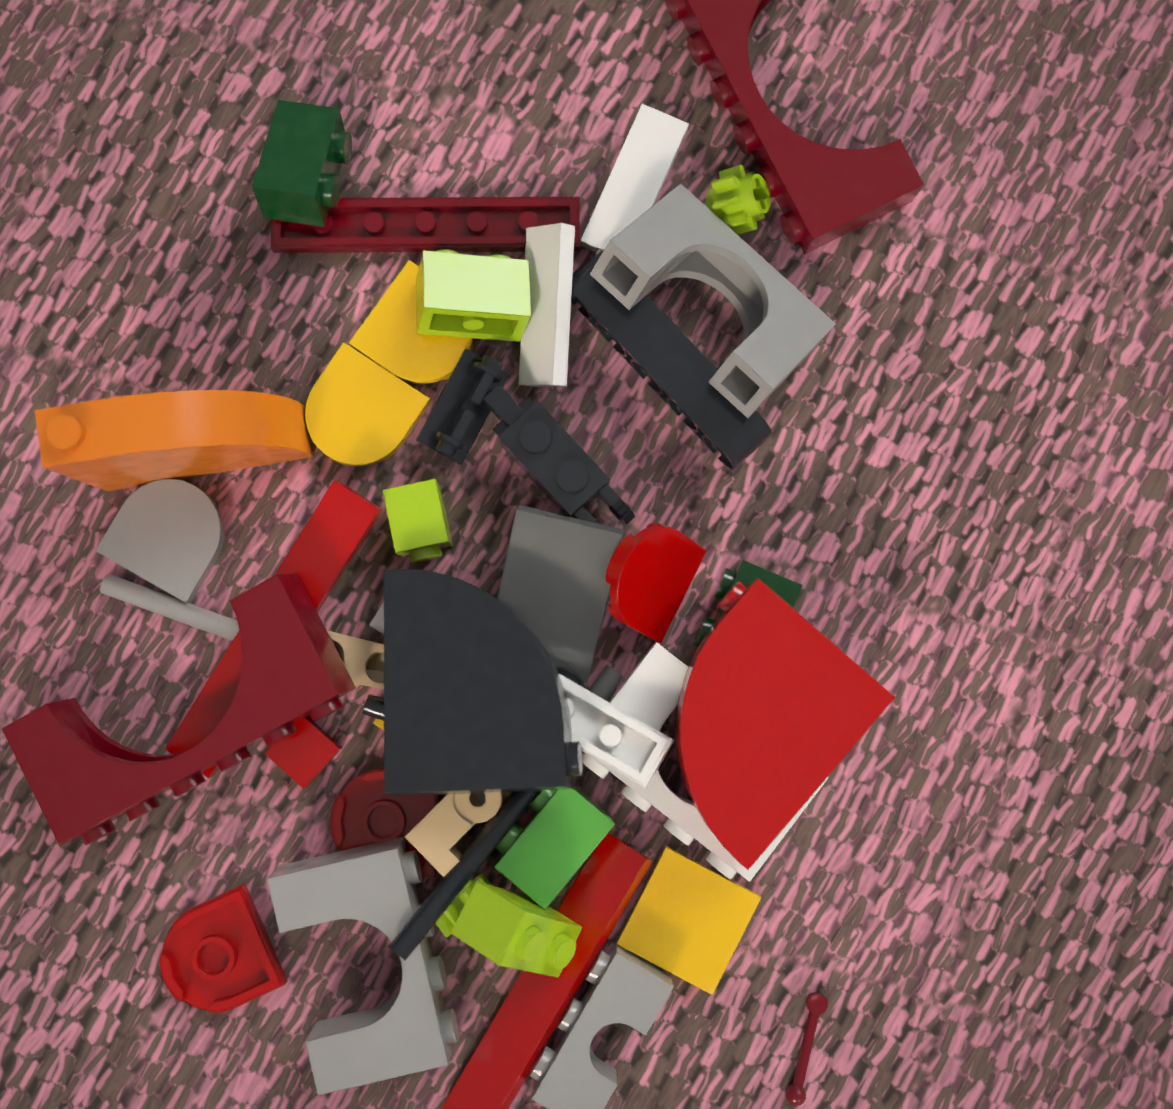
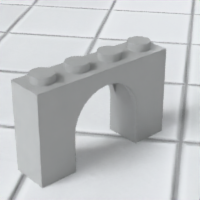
M682 184L678 185L614 236L607 244L590 273L595 280L628 310L660 283L671 278L685 277L696 279L721 292L732 303L740 316L744 330V339L710 379L709 383L747 418L758 409L836 325L834 321Z
M405 836L279 865L267 878L279 933L333 920L354 919L375 926L392 942L422 905L416 886L417 883L422 882L420 860L416 850L408 851ZM434 926L406 961L400 957L402 984L389 1000L374 1008L316 1021L305 1043L318 1095L449 1064L453 1043L459 1042V1028L454 1009L446 1010L441 990L447 988V978L442 957H433L429 937L434 936Z

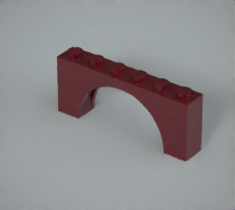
M664 0L671 18L675 22L682 20L689 33L687 45L694 62L698 66L705 64L713 80L710 81V89L716 104L721 110L728 108L736 123L733 126V132L739 148L744 154L751 152L759 167L756 174L761 175L766 181L770 197H775L783 213L780 216V223L785 236L792 244L798 242L804 255L911 203L925 184L901 139L886 145L867 149L829 147L811 141L794 132L776 117L766 105L757 89L750 69L748 39L749 32L757 17L772 0Z
M297 573L276 574L230 600L237 618L242 642V665L238 687L233 701L220 723L204 740L187 752L175 755H156L123 746L96 727L84 713L76 698L46 703L2 728L59 846L80 837L85 846L116 831L112 821L124 814L127 815L129 821H133L160 807L161 805L157 797L172 790L174 796L177 797L203 784L206 780L202 772L218 765L220 771L223 772L249 759L252 756L248 747L264 740L266 746L269 747L298 732L294 722L310 714L315 722L344 707L340 697L357 688Z

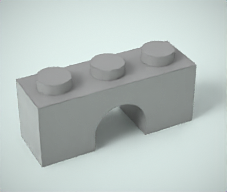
M616 942L608 954L601 950L585 977V980L591 983L581 1001L575 998L572 999L557 1025V1028L563 1032L553 1049L545 1045L529 1073V1076L535 1079L533 1082L532 1100L547 1109H604L618 1085L617 1074L614 1067L595 1055L591 1048L592 1039L601 1028L613 1023L626 1024L646 1036L674 988L670 974L617 945Z

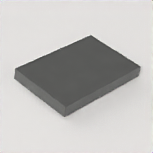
M518 505L497 600L509 608L536 635L548 652L555 667L569 668L575 671L584 683H587L610 591V584L605 582L606 571L614 551L622 541L624 530Z

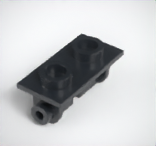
M465 348L416 441L462 465L491 411L485 405L483 398L498 385L503 388L510 375L501 370L503 365L492 357L484 355L481 358Z

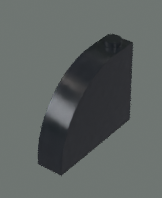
M416 569L384 570V794L420 796L574 789L573 776L582 775L580 741H572L570 711L565 689L553 661L536 635L521 619L495 597L461 579L437 572Z

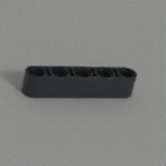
M598 250L573 273L571 303L575 305L578 302L581 305L578 311L608 342L612 339L616 342L612 347L643 379L648 376L651 381L647 384L678 416L683 413L686 416L683 422L713 454L717 450L720 452L721 456L718 459L726 467L735 470L772 435L770 426L757 410L747 418L709 383L718 369L647 295L628 310L590 275L603 253L602 250Z

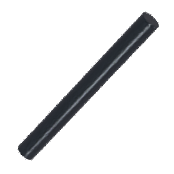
M541 790L513 791L496 815L490 819L461 855L460 861L444 876L388 947L405 961Z

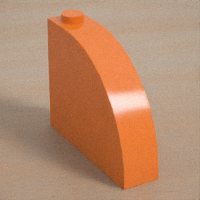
M235 390L170 391L119 396L34 410L42 468L108 492L143 486L161 479L180 480L313 457L310 434L305 420L306 407L296 400L280 395Z

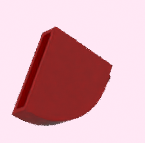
M759 578L751 581L746 587L738 581L717 605L724 613L702 639L691 659L680 691L676 716V742L679 763L693 804L722 846L747 870L751 868L895 699L889 691Z

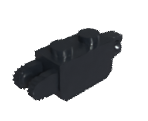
M500 385L483 398L485 405L500 420L492 430L498 436L502 448L565 516L601 524L585 509L599 496L609 507V511L619 521L628 524L635 517L626 503L609 486L610 478L538 401L533 403L527 397L518 405Z

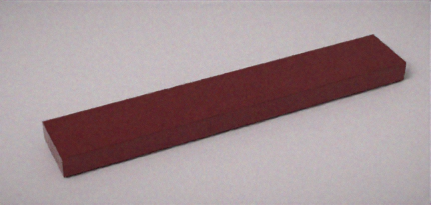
M580 197L339 198L337 206L330 207L325 227L271 219V250L274 253L435 252L444 249L456 252H525L526 228L564 223L575 226L574 251H580Z

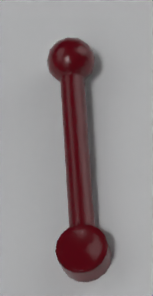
M812 992L806 998V1007L809 1010L793 1084L789 1085L785 1091L786 1101L793 1106H800L806 1100V1091L803 1085L819 1015L823 1014L828 1008L827 998L820 992Z

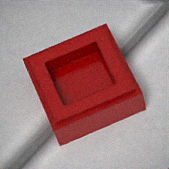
M308 716L294 722L298 732L272 745L264 753L303 789L307 788L343 748Z

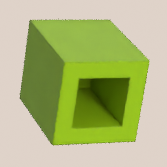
M436 479L383 490L395 553L402 557L410 555L411 563H420L443 557L441 548L450 547L453 544L441 487Z

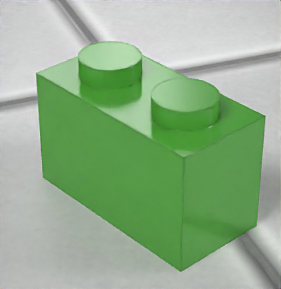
M575 785L574 789L541 790L529 805L536 811L534 816L524 828L515 823L496 847L502 855L498 858L495 868L545 910L615 825L614 818Z

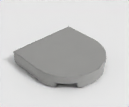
M176 479L156 480L141 486L126 499L95 551L183 602L192 603L223 548L224 532L222 518L215 501L199 487Z

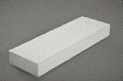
M644 104L641 105L581 238V247L595 253L598 250L604 251L614 236L655 205L688 131L689 123Z
M557 223L526 228L525 260L529 261L531 317L521 339L519 385L567 386L575 226Z

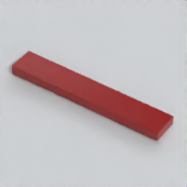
M334 480L274 575L297 573L318 613L383 509L339 480ZM240 630L165 747V750L171 754L187 752L199 744L216 728L233 701L241 673L242 642ZM215 765L202 772V774L210 778L216 774L219 767Z
M607 833L590 854L557 911L583 927L576 940V950L573 958L562 969L559 977L522 970L441 1109H509L653 861L612 833Z

